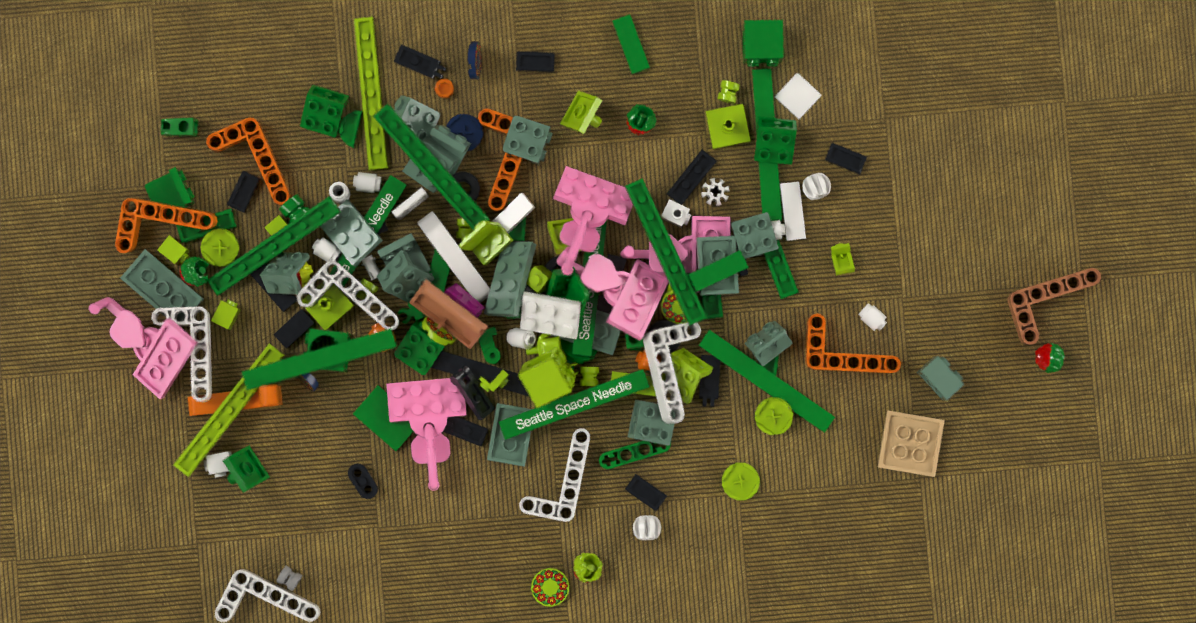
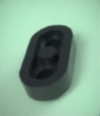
M359 463L350 466L348 477L360 496L365 499L375 497L378 492V486L367 468ZM357 469L361 470L362 472L361 476L359 477L355 475V471ZM367 485L372 487V491L370 493H367L365 491V487Z

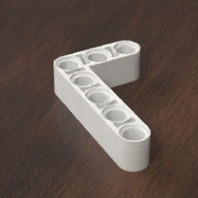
M431 211L417 222L469 294L480 303L488 298L490 288L434 212Z
M328 261L297 296L298 303L301 306L310 308L335 283L385 329L391 328L395 330L399 325V318L335 261ZM329 266H337L338 271L335 275L328 274ZM351 278L352 285L349 288H344L342 286L343 279ZM322 279L325 282V286L318 290L315 288V282ZM359 291H365L367 296L365 300L358 301L356 294ZM308 293L311 295L312 300L309 304H304L302 297ZM375 303L381 306V310L377 314L371 312V306ZM389 316L395 318V324L392 327L385 325V319Z
M202 307L158 308L154 310L152 321L160 327L164 323H159L157 319L161 313H165L166 319L171 318L180 327L190 326V336L198 342L191 353L192 396L199 402L209 401L212 397L211 320L209 312ZM201 311L204 312V319L202 321H197V313ZM184 312L185 319L182 322H178L177 315ZM199 331L205 332V337L202 340H197L196 334ZM204 350L206 353L205 357L198 360L197 352ZM200 369H205L206 376L203 379H198L197 372ZM201 388L206 389V395L203 398H199L197 395Z
M688 323L654 330L646 333L643 337L661 418L667 424L678 423L684 418V409L668 345L697 338L701 333L698 323L691 326ZM687 327H690L692 330L691 336L687 333ZM670 331L674 333L673 340L670 338ZM653 335H655L657 338L656 344H654L652 341ZM657 354L662 358L661 363L657 361ZM662 372L666 375L665 382L661 378ZM667 391H668V392L670 393V395H671L670 400H668V399L666 398V392H667ZM671 410L675 412L674 419L670 416Z
M577 429L573 434L560 501L556 502L526 496L520 501L519 505L523 513L559 521H570L574 517L590 441V434L587 430ZM580 431L585 432L587 435V439L583 443L576 440V434ZM576 450L583 453V459L579 462L574 461L572 458V453ZM575 469L579 472L577 480H571L568 477L570 470ZM572 488L575 491L573 499L565 497L564 492L566 489ZM529 499L534 503L532 510L524 509L523 502ZM543 504H551L553 511L550 514H544L542 512ZM568 507L571 509L572 514L569 518L561 516L560 511L562 508Z
M240 569L233 574L215 610V617L220 622H227L232 619L246 591L308 622L316 620L321 612L317 604L246 569ZM239 573H244L247 577L246 582L243 584L237 579ZM258 581L264 585L262 592L255 590V583ZM231 590L236 591L238 594L236 601L229 598ZM274 590H278L281 593V599L278 601L272 598ZM290 599L298 601L297 609H292L289 606ZM308 607H312L316 611V615L312 618L306 614ZM222 608L229 610L228 618L221 616L220 611Z

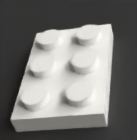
M524 292L520 329L577 339L581 302Z

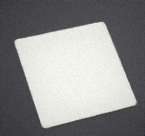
M796 73L775 98L800 119L821 97V94L800 74Z

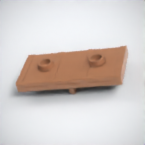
M427 279L409 302L438 324L436 327L438 330L442 327L469 349L473 347L488 327Z

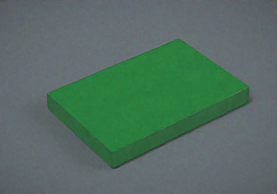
M379 385L376 386L353 413L355 417L396 452L414 432L409 421L390 423L387 392Z

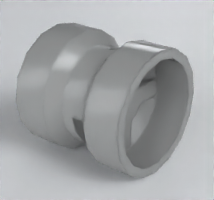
M286 565L276 582L286 585L287 589L293 592L303 575L298 572L294 573Z

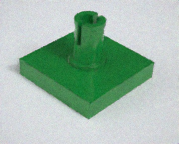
M250 445L222 460L230 472L227 476L229 483L233 485L237 483L243 493L270 478Z

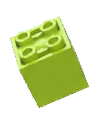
M558 347L523 363L519 372V377L536 408L570 393L573 388L576 375L572 368H568L566 356L562 351H559Z

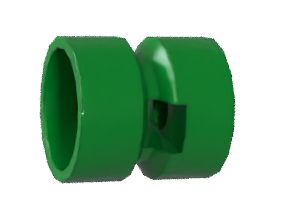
M296 194L287 200L279 208V211L285 218H290L289 223L310 210V208L304 207L305 202Z

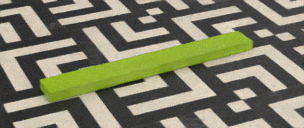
M373 17L354 18L369 170L388 169L385 130L373 117L382 109Z
M269 343L249 369L280 361L285 355ZM242 377L173 466L187 477H190L258 391L259 387L247 391Z

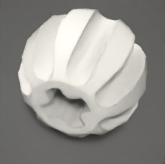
M823 173L812 174L803 181V192L810 200L821 199L830 193V180Z
M715 178L709 179L711 185L703 184L702 188H705L707 192H701L702 198L709 197L706 203L710 206L712 201L716 202V206L722 205L720 199L726 202L729 196L724 195V192H730L729 186L722 187V184L725 182L724 180L720 179L719 183H715ZM714 187L718 188L717 190L721 192L717 197H714L713 193L710 192Z
M651 515L637 517L633 523L634 535L639 540H654L658 538L661 533L659 519Z

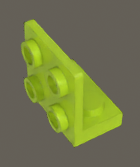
M481 221L475 226V230L471 234H467L462 238V242L458 246L460 249L473 251L481 263L487 266L513 239L500 223Z
M681 348L672 352L670 356L681 400L689 404L700 379L710 375L713 367L685 348ZM663 373L661 378L665 382L666 375Z

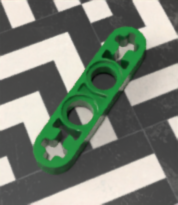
M643 440L603 453L599 458V464L604 469H612L664 453L670 449L671 443L669 446L665 445V449L656 447L657 452L653 453L651 443ZM641 444H647L650 447L648 454H640L639 446ZM624 449L629 450L632 455L627 461L622 460L620 457V453ZM613 452H617L621 463L616 464V460L612 461L610 466L602 463L605 455L611 458L615 457Z

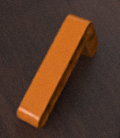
M483 109L478 115L479 122L483 127L504 135L508 134L509 128H500V123L503 120H508L511 123L513 117L491 109ZM487 113L491 114V122L484 123L482 116ZM505 153L488 200L492 211L501 212L506 207L523 158ZM508 162L514 163V171H506L505 165ZM501 180L508 181L509 187L506 190L499 189L498 184ZM500 198L502 200L501 207L494 208L492 206L493 199Z
M246 118L207 137V146L214 152H221L247 140L273 201L282 206L291 198L287 184L262 127L257 120ZM252 122L255 123L256 129L253 132H248L247 125ZM237 130L238 137L231 140L229 138L230 132ZM215 138H220L221 144L218 147L212 146V141ZM257 140H263L264 145L261 149H255L254 147ZM270 157L271 164L268 167H263L262 160ZM278 175V183L271 184L269 181L270 177ZM280 192H285L287 195L286 200L283 202L277 200V195Z
M128 198L123 201L121 206L115 247L120 253H130L136 249L141 218L207 230L217 225V217L214 213L139 198ZM130 202L136 204L134 212L129 209ZM149 205H152L155 209L153 215H150L147 211ZM168 209H171L173 211V217L171 219H169L166 216V211ZM187 212H189L192 215V220L190 222H187L185 220V214ZM206 215L211 219L209 226L203 223V218ZM128 220L133 224L131 231L126 228ZM125 239L128 240L130 243L128 249H125L123 247V241Z
M813 314L808 318L805 356L808 368L813 370L895 373L900 369L901 361L896 356L824 352L825 318L821 314ZM814 317L821 320L819 328H815L811 324ZM813 336L818 337L821 341L818 347L811 345L810 341ZM815 355L820 359L818 366L810 364L811 356ZM830 357L838 358L839 364L837 367L830 366ZM851 357L856 358L858 361L856 368H851L848 365V360ZM870 358L877 361L875 369H870L867 365ZM889 359H893L896 362L894 370L887 368V361Z
M281 386L259 387L243 410L283 405ZM230 392L214 393L210 400L204 403L197 401L193 396L187 397L189 416L215 413ZM198 395V397L203 398L205 395Z

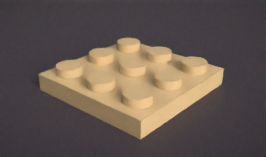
M887 410L877 467L935 477L944 420Z

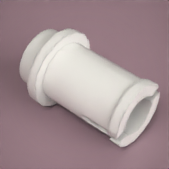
M372 255L362 260V266H365L371 281L376 279L380 273L374 261L376 258H373Z

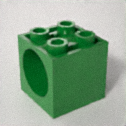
M744 20L742 26L743 64H747V67H758L759 64H766L767 67H776L779 63H782L784 58L783 20Z
M310 329L309 333L306 332L305 344L308 345L307 352L304 353L314 351L315 345L322 341L323 337L331 336L334 338L333 341L339 344L351 340L352 334ZM349 361L322 370L347 372Z

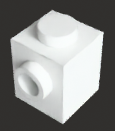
M669 199L661 218L678 227H682L683 224L687 225L691 214L688 213L690 209Z
M231 451L207 455L206 460H204L205 471H209V475L214 474L215 478L226 476V472L229 470L222 460L232 455Z

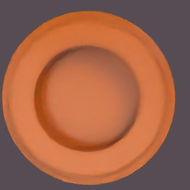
M441 79L435 85V92L440 98H449L454 93V85L448 79Z

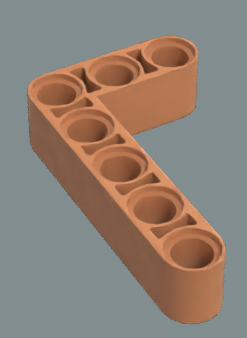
M1090 268L1012 292L1008 296V305L1021 343L1032 345L1039 339L1038 329L1030 307L1031 304L1096 285L1101 280L1100 272L1095 268ZM1088 272H1092L1095 275L1094 282L1087 280ZM1070 278H1074L1077 281L1075 288H1071L1068 285ZM1052 283L1058 286L1059 290L1056 294L1050 291ZM1033 289L1039 290V299L1032 297L1031 292ZM1016 294L1022 298L1020 305H1016L1013 302V297ZM1021 313L1027 315L1028 320L1026 323L1020 322L1019 315ZM1027 331L1033 333V340L1031 342L1025 339L1024 335Z

